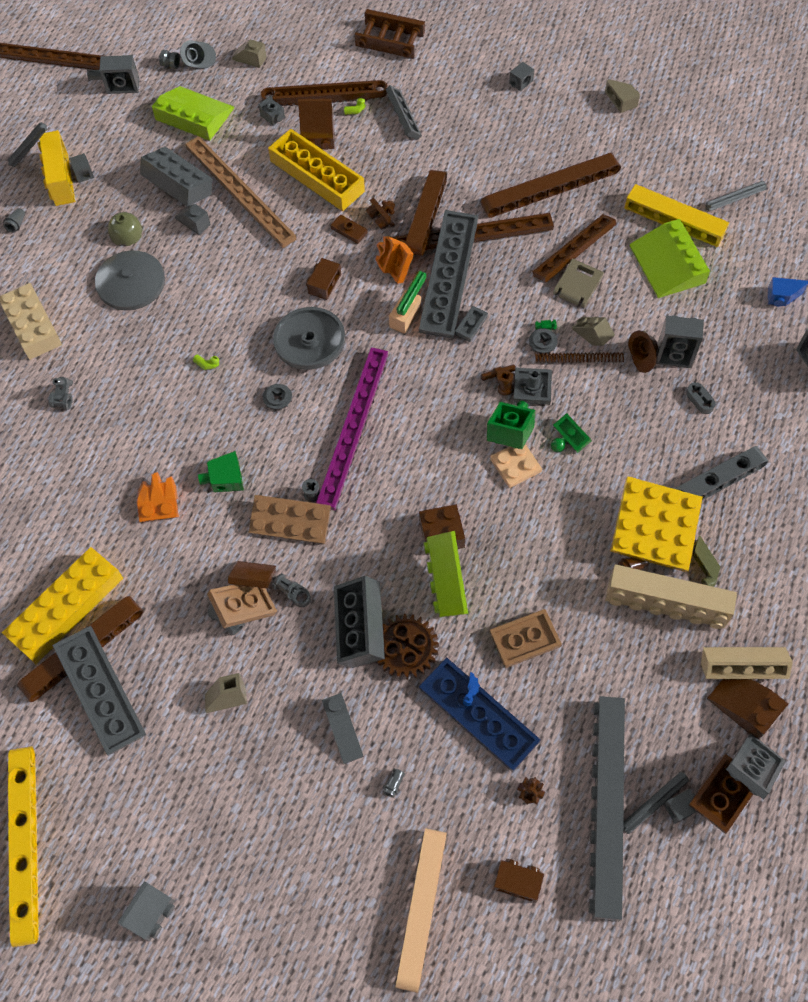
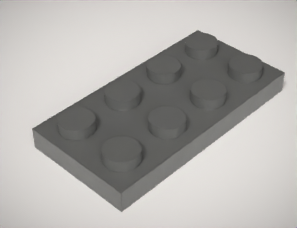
M750 733L726 770L735 780L741 781L746 785L752 794L764 800L772 789L786 760Z

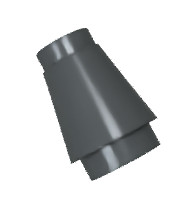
M17 208L4 219V228L11 233L19 231L25 212Z

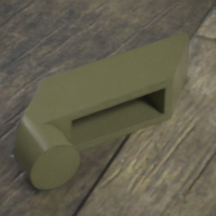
M699 536L695 544L693 557L706 575L701 580L702 584L715 587L720 565L701 536Z

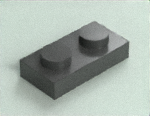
M472 306L455 330V335L471 342L487 319L488 313Z

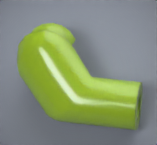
M358 98L355 106H344L345 115L359 114L366 107L365 100Z
M197 354L193 358V362L204 370L216 369L219 366V358L217 356H211L209 360H205Z

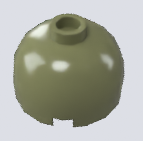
M119 212L111 217L108 223V234L113 243L119 246L120 244L130 246L141 238L143 228L136 216L128 212Z

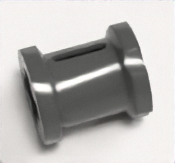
M314 479L305 480L302 484L305 500L308 502L317 501L320 494L318 482Z

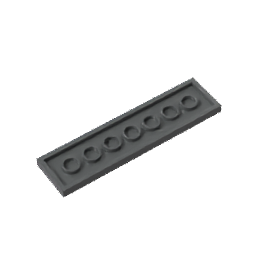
M445 210L421 316L419 333L454 339L479 215Z

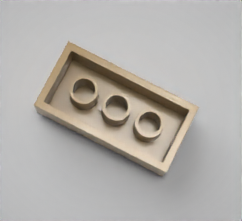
M31 283L0 296V303L29 360L62 345Z

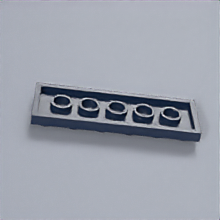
M446 657L419 686V689L510 771L514 772L540 743L541 739L481 687L478 688L479 692L473 696L472 704L465 706L463 699L469 692L467 688L469 676Z

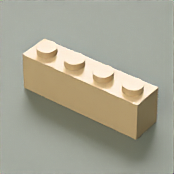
M703 647L701 666L706 679H790L793 663L786 647Z

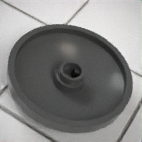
M124 251L113 255L100 266L95 277V287L101 300L108 306L118 310H136L149 305L161 294L165 285V274L160 262L154 256L142 251Z
M304 307L288 313L279 321L274 330L273 342L277 355L287 365L297 369L312 370L330 364L340 355L345 345V331L340 319L332 312L319 307Z

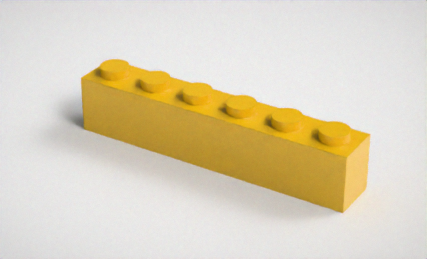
M637 184L634 185L629 193L624 209L660 224L680 219L690 236L716 247L721 243L730 223Z

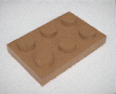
M233 584L211 589L207 593L223 628L274 616L277 612L265 588Z
M546 609L495 627L489 631L505 668L562 646Z

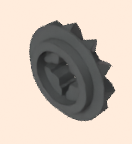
M537 329L529 337V346L533 348V351L539 352L540 355L541 353L548 354L550 351H554L558 343L555 333L548 329ZM541 338L546 342V346L540 343Z
M273 384L264 391L263 401L267 408L270 407L273 411L275 409L282 410V408L288 407L289 403L292 402V392L286 385ZM274 395H276V396H280V395H281V400H279V399H276V400H275Z

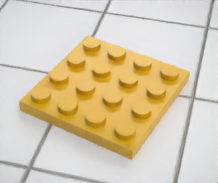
M627 476L610 552L683 572L689 571L703 497Z

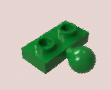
M568 413L553 424L554 428L562 435L561 438H555L551 442V449L554 452H562L565 449V444L568 442L579 453L592 442L591 438Z

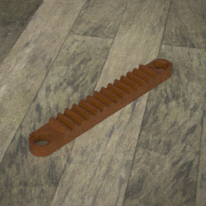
M383 80L268 87L261 91V99L264 101L266 99L265 96L270 94L273 95L272 98L276 103L286 106V104L292 106V104L298 105V99H332L333 103L337 101L343 102V100L349 102V100L355 101L358 98L368 101L370 98L385 97L388 85ZM378 87L384 88L381 91L376 90Z

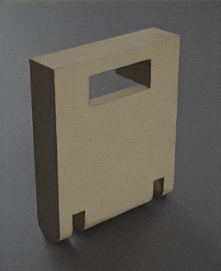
M572 258L556 285L553 294L557 295L561 289L560 298L577 306L581 299H583L581 307L585 308L602 280L604 272ZM578 269L592 275V277L579 272Z

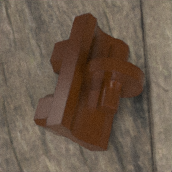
M374 197L371 198L370 202L372 204L365 210L372 219L378 214L381 215L375 220V223L381 230L388 224L390 227H393L395 223L388 214L393 215L395 213V203L383 200V206L381 207Z

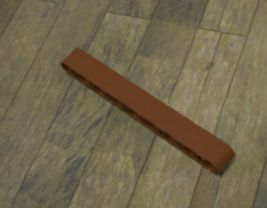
M607 153L487 195L482 198L480 204L486 215L492 218L615 175L621 170V165L613 153Z

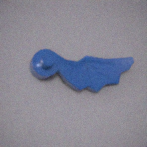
M472 672L469 674V684L467 687L469 692L463 699L465 706H470L473 702V696L479 692L478 678Z

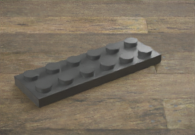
M91 626L53 645L108 756L146 736Z

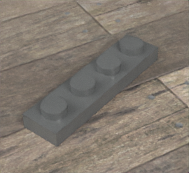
M389 85L386 89L388 99L394 106L393 109L399 117V122L404 128L405 135L419 140L422 135L401 90Z

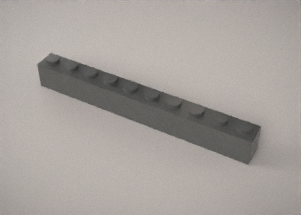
M599 696L597 703L594 702L593 715H597L596 723H593L592 729L593 736H596V744L592 745V757H596V763L592 765L591 771L592 778H595V786L591 788V799L595 800V806L591 808L590 820L594 822V830L590 831V844H594L593 853H590L589 866L593 867V876H589V890H593L592 899H589L588 913H592V919L619 922L622 920L625 698Z

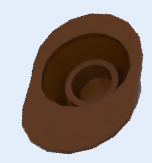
M634 331L628 340L633 363L639 372H650L656 363L657 341L645 331Z

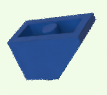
M772 277L768 286V304L777 307L787 306L804 293L808 280Z

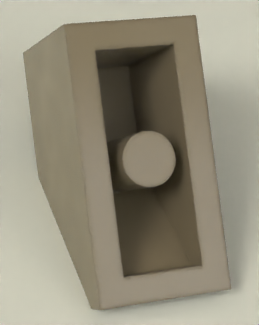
M250 39L238 47L232 60L260 68L267 58L265 44Z
M607 80L605 93L620 113L638 106L640 94L631 84Z

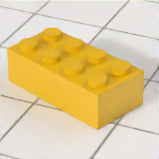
M57 130L44 133L40 141L37 142L39 150L42 152V154H39V157L44 165L41 166L42 174L45 177L43 179L44 187L49 189V198L54 201L56 206L74 203L76 201L69 157L60 132Z

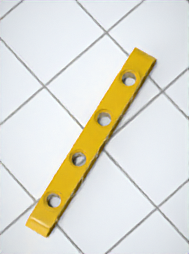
M30 746L11 749L8 753L10 943L12 947L36 944L39 938L35 751ZM26 774L25 780L19 783L20 776ZM26 816L27 819L25 824L19 826V821L21 820V818ZM27 860L26 868L20 871V864ZM24 906H27V914L24 917H21V909Z

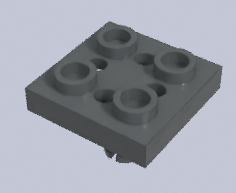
M515 367L514 403L525 401L531 404L550 405L552 370Z

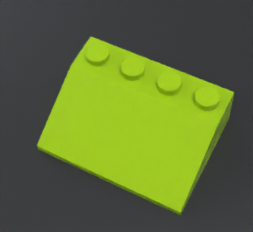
M181 86L160 95L152 105L155 120L209 141L234 109V106Z
M680 219L662 224L629 245L658 298L700 286L707 282L710 270Z
M455 531L427 537V542H423L425 554H429L430 562H427L428 574H432L433 581L430 582L431 593H435L436 601L433 602L435 614L438 613L439 617L468 614Z

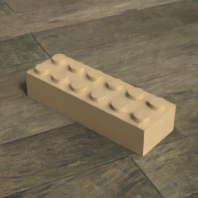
M615 564L609 578L605 601H609L610 604L615 606L626 605L633 610H648L654 615L665 614L669 615L672 619H687L693 624L704 623L710 625L711 628L721 629L726 627L734 615L737 592Z

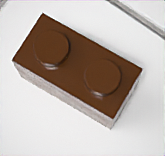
M321 258L319 263L315 264L311 277L309 276L306 280L308 294L327 300L341 276V265Z
M512 859L501 860L493 890L537 903L544 873H541L540 869L534 866L527 865V868L518 866L519 862Z

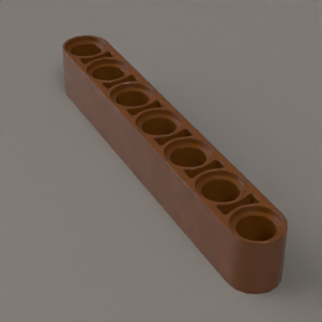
M431 169L429 171L405 242L414 255L423 256L446 186L447 171Z
M127 596L89 626L93 628L101 646L104 647L139 619L143 614V610L131 596ZM57 653L52 654L18 682L17 687L29 702L39 699L67 676Z

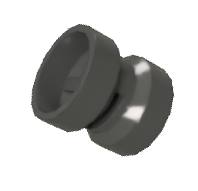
M162 50L159 56V63L161 66H170L177 69L180 64V54Z

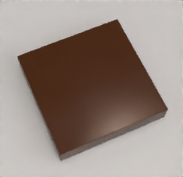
M238 561L228 576V583L268 588L276 573V566Z

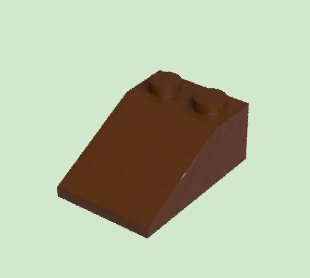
M298 99L300 135L320 149H334L335 129L332 99Z
M723 679L707 697V700L746 732L753 734L758 739L766 733L788 706V703L775 692L752 679Z
M724 754L717 760L689 803L690 807L725 834H727L753 796L746 785L741 781L735 780L726 770L732 761V758L727 754Z

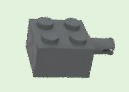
M133 55L101 56L100 70H87L89 81L103 80L107 94L139 93L140 78Z

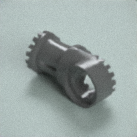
M283 573L277 575L276 581H273L275 582L272 585L273 589H278L285 593V596L294 601L298 607H306L310 604L311 596L305 587L297 582L288 580ZM300 593L307 595L306 600L303 602L296 600L297 595Z

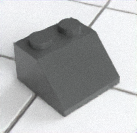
M144 881L118 921V924L143 939L151 941L152 938L155 939L159 935L164 918H168L175 908L173 905L175 900Z

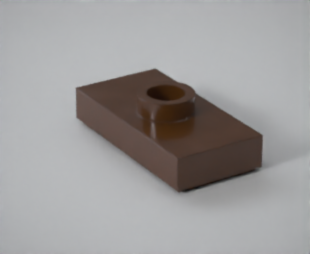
M341 214L330 225L332 230L357 244L368 233V229Z

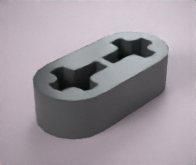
M698 382L691 383L686 391L690 401L703 414L713 412L716 405L714 398L702 384Z

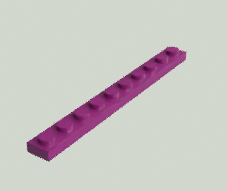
M370 348L316 502L317 504L330 505L333 511L336 510L388 358V351Z

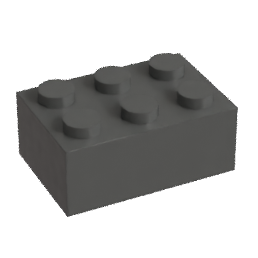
M666 315L657 342L658 350L656 352L655 364L692 368L703 339L704 320Z

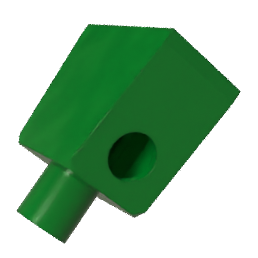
M236 451L209 460L207 462L208 472L198 474L200 485L211 483L213 492L244 490Z

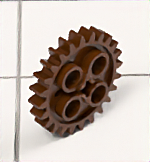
M406 614L403 615V619L396 615V621L394 622L389 618V625L383 624L385 659L377 661L378 665H383L382 669L384 672L390 669L389 674L391 677L396 672L398 679L401 678L402 674H405L407 680L409 679V674H413L414 678H417L418 671L424 675L423 668L425 667L430 670L429 662H436L432 655L436 656L439 654L438 650L434 649L439 647V642H435L438 636L433 634L435 632L434 627L428 628V621L422 624V617H419L416 621L414 614L411 615L410 619H407ZM401 630L407 631L405 636L400 637L397 635ZM418 639L425 640L422 645H416L415 641ZM407 644L410 645V648H409V647H405V649H403V647H402V645H404V646H406ZM391 647L397 648L396 653H387ZM409 656L415 657V661L412 663L405 662V659Z

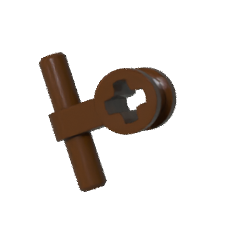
M512 364L503 368L501 366L493 368V371L481 374V379L485 381L496 378L499 383L497 387L498 393L510 395L514 392V385L512 384L514 376L512 372L515 371L516 366Z

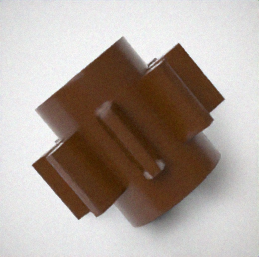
M525 777L517 788L518 791H521L519 799H522L527 805L532 803L537 805L539 800L544 797L545 792L542 790L544 784L540 783L536 777L530 779Z

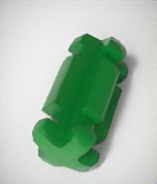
M555 319L553 321H535V330H551V328L555 330L557 328Z

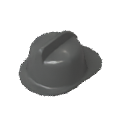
M189 40L184 42L180 48L182 61L190 67L205 69L215 63V50L208 43Z

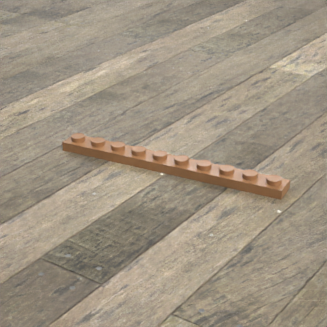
M199 136L185 144L187 150L282 248L297 240L296 235Z

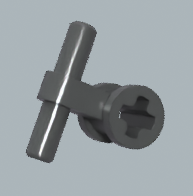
M66 377L54 378L52 383L56 385V388L49 395V406L52 408H56V406L63 407L65 410H70L73 397L68 392L69 387L73 385V381Z

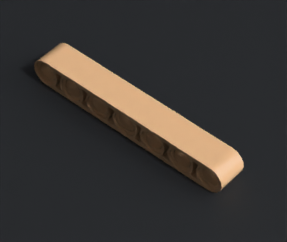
M425 828L396 981V988L416 993L419 991L447 832Z

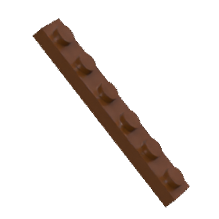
M602 214L533 270V277L545 283L566 267L572 258L578 257L616 225V219Z

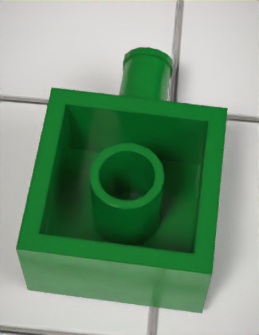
M519 401L517 406L499 402L487 422L486 441L523 449L534 429L535 410L527 408L528 404L525 401Z

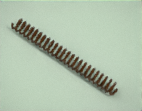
M549 352L548 355H547V353H545V354L541 353V355H540V353H537V354L534 353V354H535V358H536V363L538 362V356H539V362H540V363H541L542 357H543V363H545V357H546V360H547V363H548V362H549V355H550V362H551V363H552V358H554V363L556 362V355H557V362H558V363H559L560 356H561V363H563V356H564L565 363H566V362H567V355H568V362H569V363H570V358H571V357H572V363L574 362V355H575V361H576V363H577L578 355H579V362H581V356H582V358H583V363H584V362H585V354H586V362H587V363H588V357H589V356H590V363L592 362V355H593L594 363H595L596 355H597V362H599V356H600V357H601V363H602V362H603V354H604V362H605V363H606V357H607V355H608V362H610V355H611L612 363H613L614 354H615V362H617V356H619V363L621 362V354H622V359H623L622 362H624V354H623L622 352H621V353H619V352L615 353V352H614L613 354H612V352H610V353L606 352V354H605L604 352H603V353H601V352L597 353V352H596L595 354H594L593 352H592V353L589 352L588 354H587L586 352H585L584 354H583L582 352H581V354L578 352L577 355H576L575 352H574L573 354H572V352H571L570 354H569L568 352H567L566 354H565L564 352H563V354L560 352L559 355H558L557 352H556L555 354H554V353L551 354V353Z

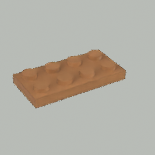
M255 495L248 533L325 544L331 506Z

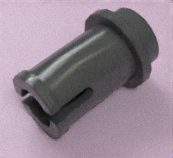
M393 768L386 785H383V793L391 798L398 795V788L403 777H405V773Z

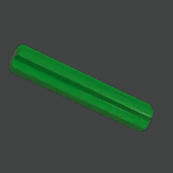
M417 272L396 308L398 314L404 316L426 280L425 272Z

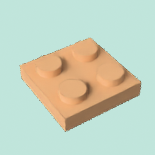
M526 444L523 449L509 446L490 456V460L509 488L542 472L541 466Z

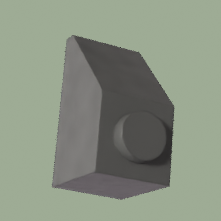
M196 204L186 206L175 216L176 220L198 235L211 225L208 213Z

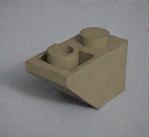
M584 316L579 318L572 327L576 333L595 346H604L615 336L606 317Z
M240 673L219 677L205 693L206 713L247 704L246 687Z

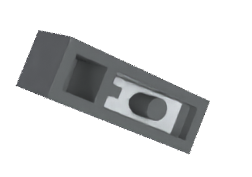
M342 693L323 699V707L343 763L346 764L364 757Z

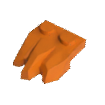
M383 236V242H378L376 245L380 252V255L375 258L383 273H390L397 283H403L414 254L404 242L389 236Z
M156 472L152 474L151 485L146 481H142L137 497L139 522L179 517L177 488L172 476L168 477L166 482H162L159 473Z

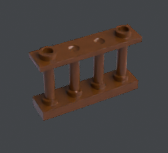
M366 9L364 13L366 27L363 34L355 32V46L414 59L415 45L413 43L417 36L424 37L425 21ZM372 27L381 28L377 37L369 35ZM387 30L396 31L392 40L384 38ZM402 33L410 34L407 43L398 42Z

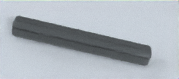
M38 123L8 159L9 166L16 167L47 131L46 124Z
M764 181L757 182L706 202L705 207L708 211L715 210L766 190L767 185Z
M679 772L623 821V831L627 834L632 833L689 782L687 775Z

